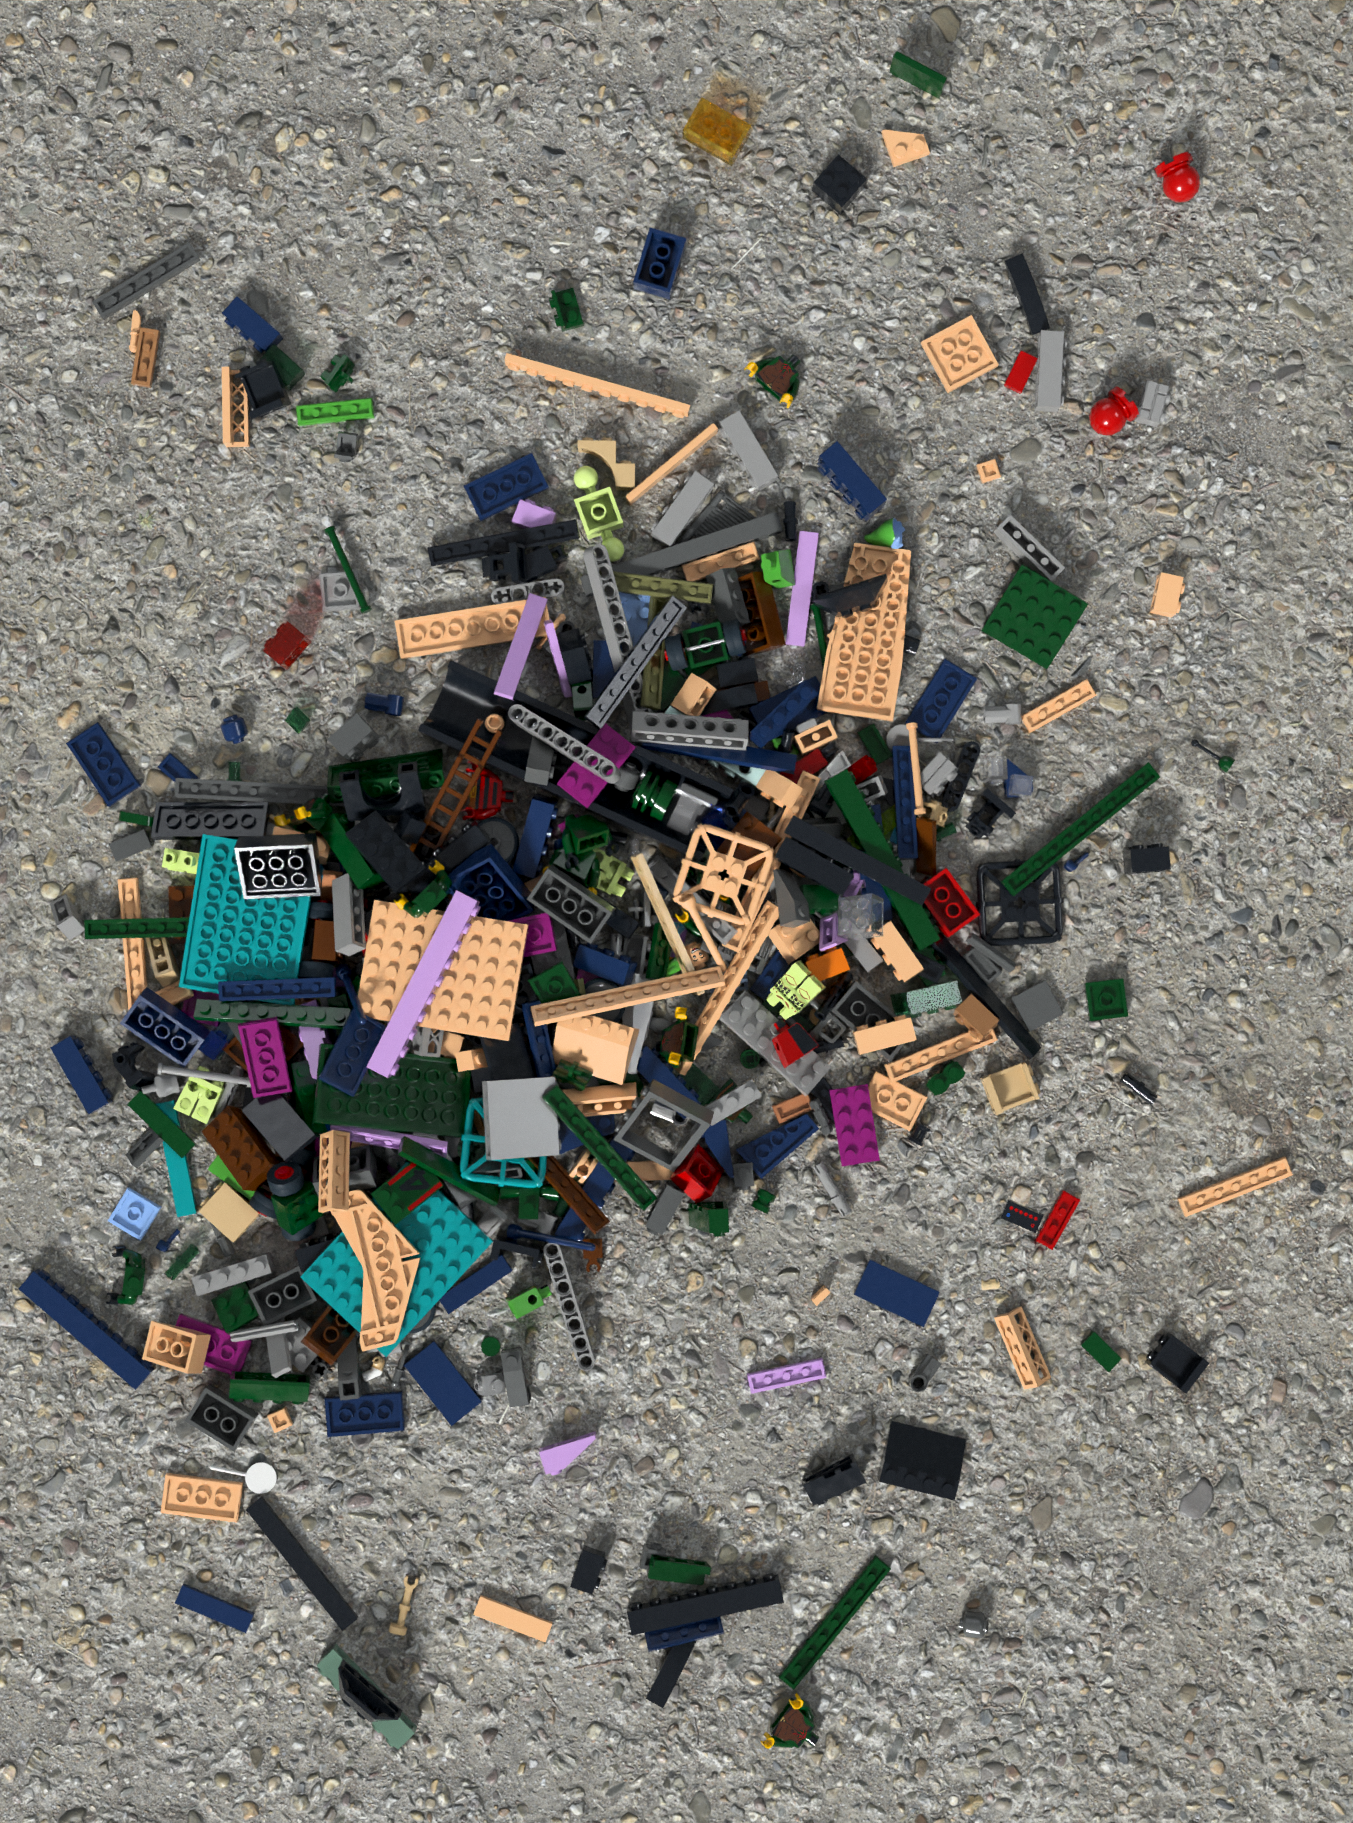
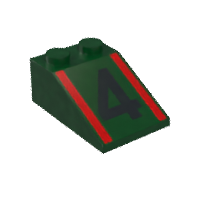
M410 1162L371 1193V1195L396 1225L441 1189L444 1184L437 1175Z

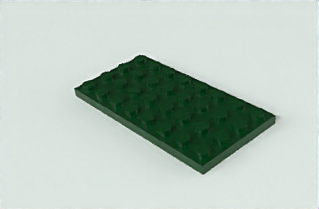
M323 1043L319 1045L313 1123L461 1138L464 1134L466 1111L469 1104L471 1070L458 1072L456 1059L419 1056L407 1053L404 1058H400L398 1062L400 1067L395 1076L392 1075L386 1078L368 1068L355 1096L352 1097L318 1079L334 1046Z

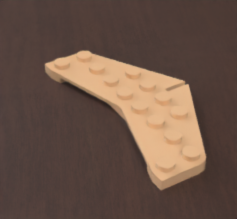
M359 1189L349 1191L348 1211L331 1210L330 1212L338 1222L364 1272L360 1345L363 1352L394 1344L398 1340L421 1257L403 1261L402 1258L420 1254L419 1251L364 1191Z

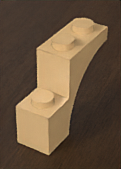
M590 437L578 440V452L591 454L602 460L609 467L614 476L616 490L632 491L635 488V464H631V461L616 463V441H613L612 438L593 440Z

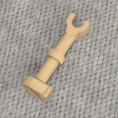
M406 1575L404 1578L406 1588L402 1603L399 1604L400 1612L397 1623L391 1622L389 1627L390 1633L402 1636L406 1635L407 1627L404 1624L407 1612L411 1608L412 1592L419 1583V1578L416 1577L415 1583L410 1584L408 1582L409 1575Z

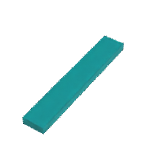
M176 1101L157 1103L181 1128L178 1111L173 1109ZM163 1141L177 1217L196 1214L198 1212L187 1156L181 1158Z

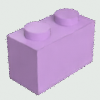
M525 499V501H519L512 523L515 526L526 529L555 523L557 516L554 513V509L547 506L541 508L536 506L534 501Z

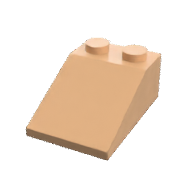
M151 1321L142 1359L187 1374L202 1373L211 1335L188 1328Z

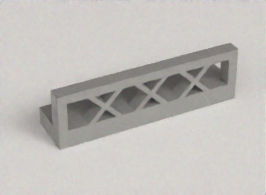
M417 1026L418 1032L411 1041L410 1053L419 1056L440 1057L444 1030L437 1029L433 1034L431 1028ZM433 1041L435 1043L434 1052H428V1046Z

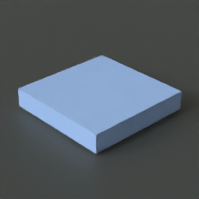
M128 1187L108 1222L141 1241L162 1207Z

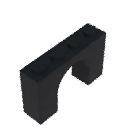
M417 761L398 764V779L401 789L395 796L389 799H376L368 795L363 788L359 770L340 772L339 785L348 821L363 820L375 810L381 817L399 816L403 811L408 813L425 811V796Z

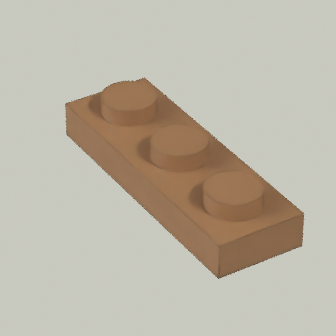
M140 327L131 384L134 386L152 387L160 338L159 330Z

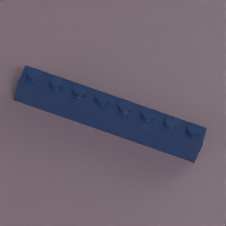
M43 1269L33 1271L18 1289L135 1390L139 1388L155 1370L152 1367V1362L143 1360L137 1354L138 1350L132 1345L128 1346L123 1342L124 1339L120 1334L113 1333L108 1329L109 1326L106 1322L98 1320L93 1316L94 1312L91 1309L84 1308L79 1304L80 1301L72 1294L69 1295L64 1291L65 1287L59 1282L55 1283L50 1279L51 1276L47 1271Z

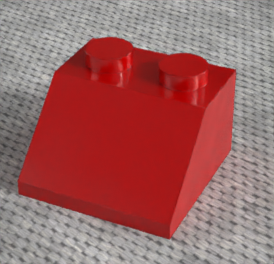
M697 1144L672 1173L670 1179L697 1204L712 1196L724 1169Z

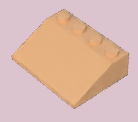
M592 1014L558 1021L552 1051L555 1064L559 1065L561 1059L572 1064L576 1061L579 1063V1067L593 1072L592 1076L623 1085L640 1029Z

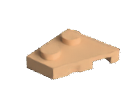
M882 130L881 134L893 167L930 154L924 134Z

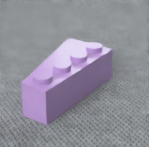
M315 999L301 1005L319 1006L320 1003ZM299 1026L300 1031H298L301 1042L304 1044V1053L309 1063L312 1078L317 1080L319 1045L321 1043L333 1045L328 1028Z

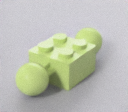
M582 466L576 470L574 482L579 489L585 491L586 495L574 499L587 539L601 536L603 540L601 544L606 547L610 562L618 561L624 554V545L618 538L613 537L612 531L623 528L624 525L610 487L597 491L595 488L598 482L596 470L590 466Z

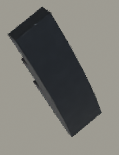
M1023 253L1004 260L1014 295L1018 299L1022 315L1026 318L1030 335L1037 334L1041 330L1050 329L1042 301Z
M696 1641L669 1648L665 1655V1660L646 1695L647 1700L662 1708L664 1707Z

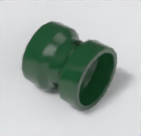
M746 1049L741 1053L740 1062L747 1069L755 1068L759 1064V1054L753 1049Z
M759 1188L757 1192L759 1197L753 1200L751 1206L768 1214L770 1211L769 1203L774 1202L776 1196Z

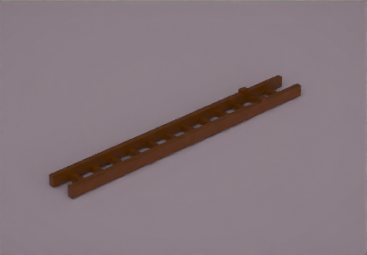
M477 719L424 820L427 825L418 843H412L409 848L413 853L419 842L432 849H436L439 846L442 848L503 731L498 729L491 743H488L476 736L483 723L482 719ZM473 741L487 748L482 760L467 753ZM464 758L478 765L473 777L458 770ZM455 775L469 782L464 794L449 787ZM446 792L460 799L455 811L440 803ZM437 808L451 816L446 828L431 820ZM428 825L442 832L437 845L422 837ZM415 854L420 861L423 859Z

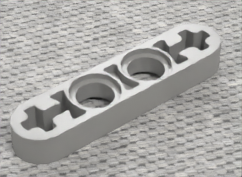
M549 579L499 587L492 591L491 599L495 605L527 600L529 593L533 594L532 589L535 586L543 588V593L540 597H546V599L555 598L564 594L565 585L560 579ZM554 583L562 586L559 592L555 593V590L552 589L548 590L550 594L546 595L545 584H548V588L554 587ZM516 589L524 591V596L521 599H516L513 596ZM507 590H510L512 600L508 601V597H503L501 602L495 599L498 596V592H501L502 595H508Z

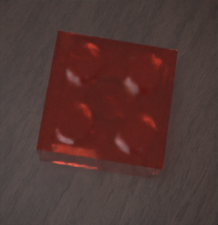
M287 621L286 624L282 623L278 627L275 637L268 639L263 649L267 655L285 670L292 666L311 643L303 633Z

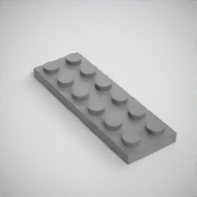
M746 990L720 1017L724 1024L804 1096L811 1092L831 1068L813 1050L784 1068L772 1043V1039L779 1034L773 1024L779 1020Z

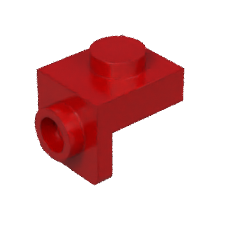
M868 755L860 758L847 768L848 772L852 771L856 778L855 785H858L878 770L875 761Z

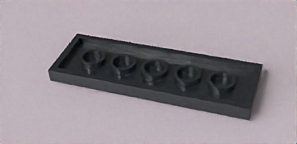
M156 802L151 838L153 840H202V835L207 834L238 840V837L266 836L270 804L268 802Z

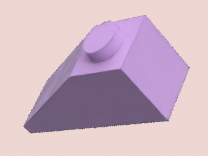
M594 1431L540 1448L539 1454L545 1474L551 1473L552 1476L560 1474L596 1439V1432Z

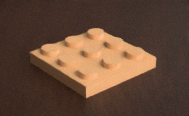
M972 315L921 342L947 393L997 368L999 365Z

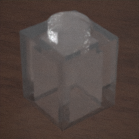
M1018 774L1010 776L1009 795L1031 796L1033 776Z

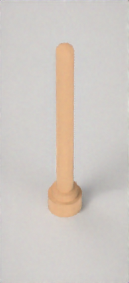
M693 893L684 894L679 899L682 908L689 911L717 966H720L721 971L725 972L727 966L695 907L696 899Z

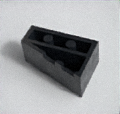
M853 1453L802 1480V1485L813 1506L816 1504L822 1505L832 1497L839 1496L846 1491L867 1483Z

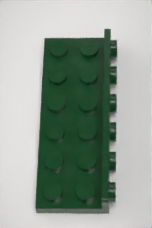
M442 749L328 766L327 790L330 802H344L339 785L340 772L359 770L366 793L371 797L397 794L401 789L398 779V764L414 761L418 763L423 790L442 787L445 782L443 775Z

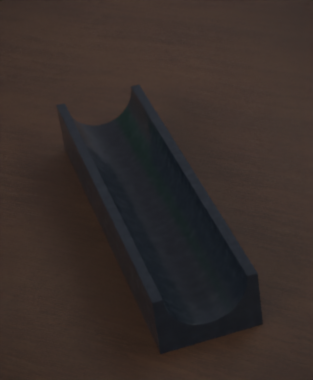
M452 660L448 664L446 679L440 695L424 723H421L418 729L423 736L460 752L479 718L483 720V723L476 736L491 743L495 733H491L486 729L485 720L491 714L500 715L504 720V727L501 730L503 733L486 765L525 782L526 767L533 735L517 726L509 718L508 711L511 706L515 704L522 705L586 746L600 730L594 725L517 690L513 700L495 695L494 691L498 681ZM522 713L518 714L517 718H520ZM537 722L533 723L531 728L535 727ZM473 741L467 753L482 760L487 748ZM564 741L561 747L565 746L567 741ZM633 743L631 744L636 748L625 762L635 764L636 769L640 772L636 787L628 792H624L615 788L614 783H608L588 809L557 785L574 763L573 760L559 751L554 752V754H557L555 765H551L555 767L553 779H548L547 786L525 782L682 855H686L692 834L697 825L707 824L717 827L724 812L723 808L733 792V789ZM583 750L578 751L576 756H579ZM648 771L653 772L651 782L654 781L657 775L660 776L658 783L660 786L667 779L678 784L662 821L650 816L652 808L650 806L643 813L640 812L643 805L641 802L637 809L631 808L637 786ZM685 782L718 797L716 805L714 806L680 790L682 783ZM706 832L709 840H711L713 834ZM701 835L693 856V860L701 862L707 849Z

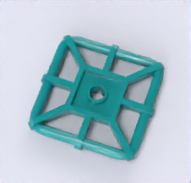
M472 1098L469 1100L464 1134L461 1137L463 1145L460 1176L463 1179L466 1178L474 1182L498 1184L500 1187L508 1185L540 1188L545 1179L547 1156L539 1157L538 1175L535 1174L524 1158L490 1160L501 1162L499 1177L472 1173L487 1160L485 1149V1155L468 1168L471 1142L485 1143V1136L472 1135L474 1110L484 1119V1109L480 1106H483V1098ZM506 1163L520 1164L532 1180L506 1178Z

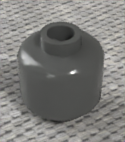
M625 762L619 769L621 777L618 782L614 783V787L620 791L628 792L636 787L640 772L636 769L635 764Z
M967 1611L964 1614V1618H960V1630H963L966 1637L982 1638L984 1634L988 1633V1618H985L982 1612Z

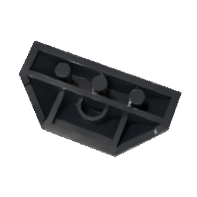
M882 574L812 597L814 606L836 617L842 616V618L850 617L857 611H869L872 609V606H875L888 582L887 576Z
M343 1659L338 1667L340 1697L343 1703L348 1707L352 1706L360 1718L367 1719L369 1722L398 1720L402 1710Z

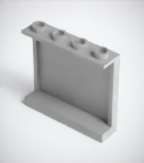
M555 1077L482 1081L486 1160L559 1155V1150H561V1140L558 1139L560 1121L557 1119V1114L542 1098L553 1086L558 1085Z

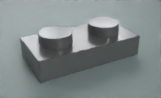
M150 1129L125 1155L130 1163L138 1168L164 1140Z

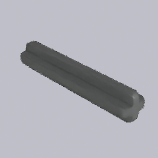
M971 933L967 937V943L1007 972H1012L1015 969V962L979 936Z

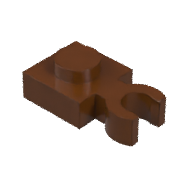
M602 1238L583 1239L584 1242L593 1243L596 1246L594 1251L583 1249V1259H589L586 1271L590 1272V1265L595 1264L597 1272H600L601 1265L597 1258H603Z

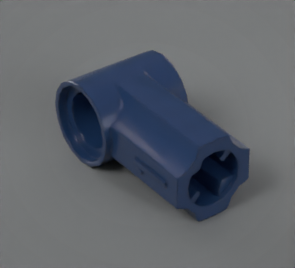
M367 692L364 708L385 712V714L392 716H401L405 697Z

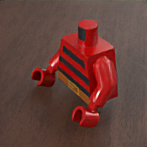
M468 761L467 763L472 765V769L466 768L465 771L467 773L475 772L478 765ZM484 768L470 793L469 807L462 809V811L468 813V816L462 817L463 820L470 818L483 820L496 815L498 811H501L502 802H513L514 791H504L503 781L492 771Z

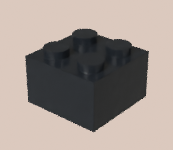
M838 154L813 182L812 191L841 215L865 188L867 178Z
M579 628L556 634L569 685L591 680L590 672L594 670L585 635H580Z
M1163 843L1147 845V848H1144V845H1135L1128 847L1127 851L1122 852L1124 875L1171 870L1169 846L1163 847Z

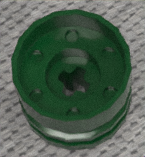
M648 771L637 786L631 808L637 809L641 802L643 805L640 812L643 813L650 806L652 807L650 816L662 821L678 784L667 779L660 786L658 785L660 776L657 775L654 781L651 782L653 772Z

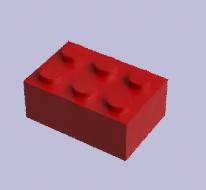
M944 868L923 883L931 888L923 906L927 908L932 919L946 938L980 915L947 868Z

